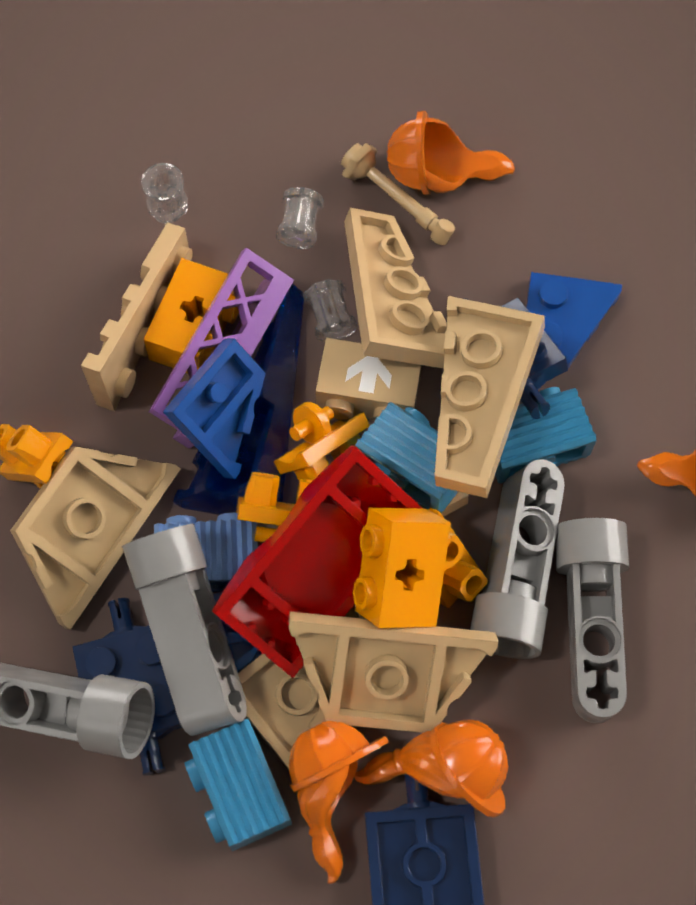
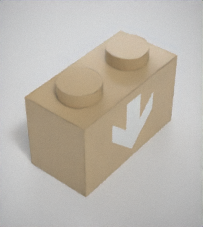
M326 338L316 387V404L321 409L325 406L330 407L334 412V418L341 420L351 419L353 416L364 413L366 418L375 421L376 417L380 416L382 410L386 409L387 404L390 402L403 410L406 407L415 408L422 365L364 356L361 343Z

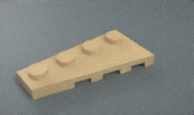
M350 207L344 224L363 355L444 369V340L447 323L442 312L434 311L427 298L431 290L425 278L415 273L411 265L414 256L395 217Z
M167 222L142 263L140 276L143 282L141 285L130 284L122 297L121 318L119 322L109 319L101 331L100 340L104 341L99 355L88 353L81 364L97 406L115 412L121 397L127 398L133 389L136 379V371L134 369L140 356L145 357L148 355L143 340L181 258L192 260L193 251L189 248L186 231L183 227Z
M448 296L447 329L444 340V370L441 381V411L438 422L435 463L436 486L483 498L488 497L545 329L544 315Z
M355 604L344 616L349 618L366 619L355 611ZM261 654L238 673L246 699V718H249L251 725L289 770L290 753L296 739L301 733L324 722L325 718L318 703L315 687L310 683L304 666L292 678L268 657Z

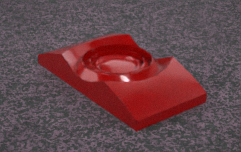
M351 445L303 490L288 517L277 530L246 557L224 589L212 612L290 677L294 678L304 666V661L294 636L292 637L289 630V613L300 612L344 617L355 604L353 588L355 581L360 577L363 555L360 548V535L363 527L367 524L368 509L422 507L356 446Z

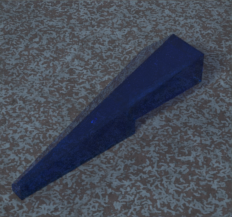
M293 283L281 302L273 323L270 322L262 336L263 342L253 359L266 374L260 397L254 403L255 416L250 435L243 434L236 463L242 464L240 473L235 479L224 478L198 450L192 461L198 470L189 488L186 490L178 489L173 500L176 505L183 509L216 515L236 513L238 496H245V490L252 472L279 476L280 481L276 502H283L286 473L280 474L273 461L288 452L305 293Z

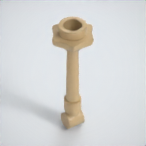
M359 143L353 145L341 161V165L345 168L342 175L353 181L368 176L400 206L415 217L416 222L425 230L429 229L432 232L430 235L431 239L435 243L446 245L455 231L454 224L447 219L439 220L438 215L431 209L423 207L376 169L375 155L377 150L374 146L365 143L363 146Z

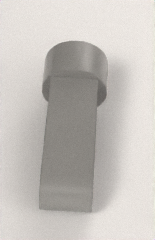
M538 459L530 462L507 478L502 487L486 572L488 581L483 588V593L476 597L470 630L496 633L498 647L494 655L517 659H531L541 655L548 609L544 604L565 486L564 477L560 469L548 460ZM519 526L528 533L530 544L521 537Z
M582 518L558 524L555 540L556 571L566 575L572 704L575 712L583 720L590 723H603L623 708L627 698L620 573L629 569L627 524L610 518ZM581 591H606L607 596H581ZM588 632L602 634L609 644L608 654L596 656L588 652L583 643L584 634ZM609 667L610 670H606L599 678L601 693L610 694L611 699L600 709L596 699L587 698V694L596 686V671Z
M187 524L174 527L123 545L122 548L135 590H139L176 713L183 729L187 734L195 736L243 721L247 713L246 699L221 619L212 612L216 603L205 568L208 566L195 525Z
M0 663L1 726L78 741L82 749L124 759L135 758L144 748L152 729L155 712L154 693L148 683L100 674L94 679L89 680ZM24 691L28 695L29 706L26 704L24 700Z

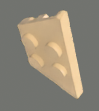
M76 446L70 447L51 473L48 483L42 485L10 531L55 618L62 627L71 630L124 553L122 546L133 540L181 470L177 465L147 461L120 454L103 453L98 450Z
M300 612L289 613V630L292 637H295L302 654L304 668L310 683L314 685L317 692L318 703L325 721L342 722L349 726L422 733L432 730L446 717L449 705L454 700L459 699L472 683L470 675L486 654L492 656L498 647V639L495 632L438 626L377 628L367 619Z

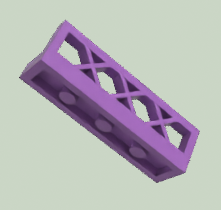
M248 248L241 251L149 410V413L177 429L172 439L188 449L194 445L163 411L175 390L182 389L188 382H180L185 372H188L189 379L196 373L197 366L194 359L196 353L200 349L215 346L216 349L223 339L235 338L245 351L252 356L294 281L291 277ZM246 266L266 278L261 282L254 296L249 297L245 296L240 278ZM233 291L235 299L227 301ZM238 307L241 319L232 335L223 337L218 315L223 309ZM211 330L213 339L204 341L207 334Z

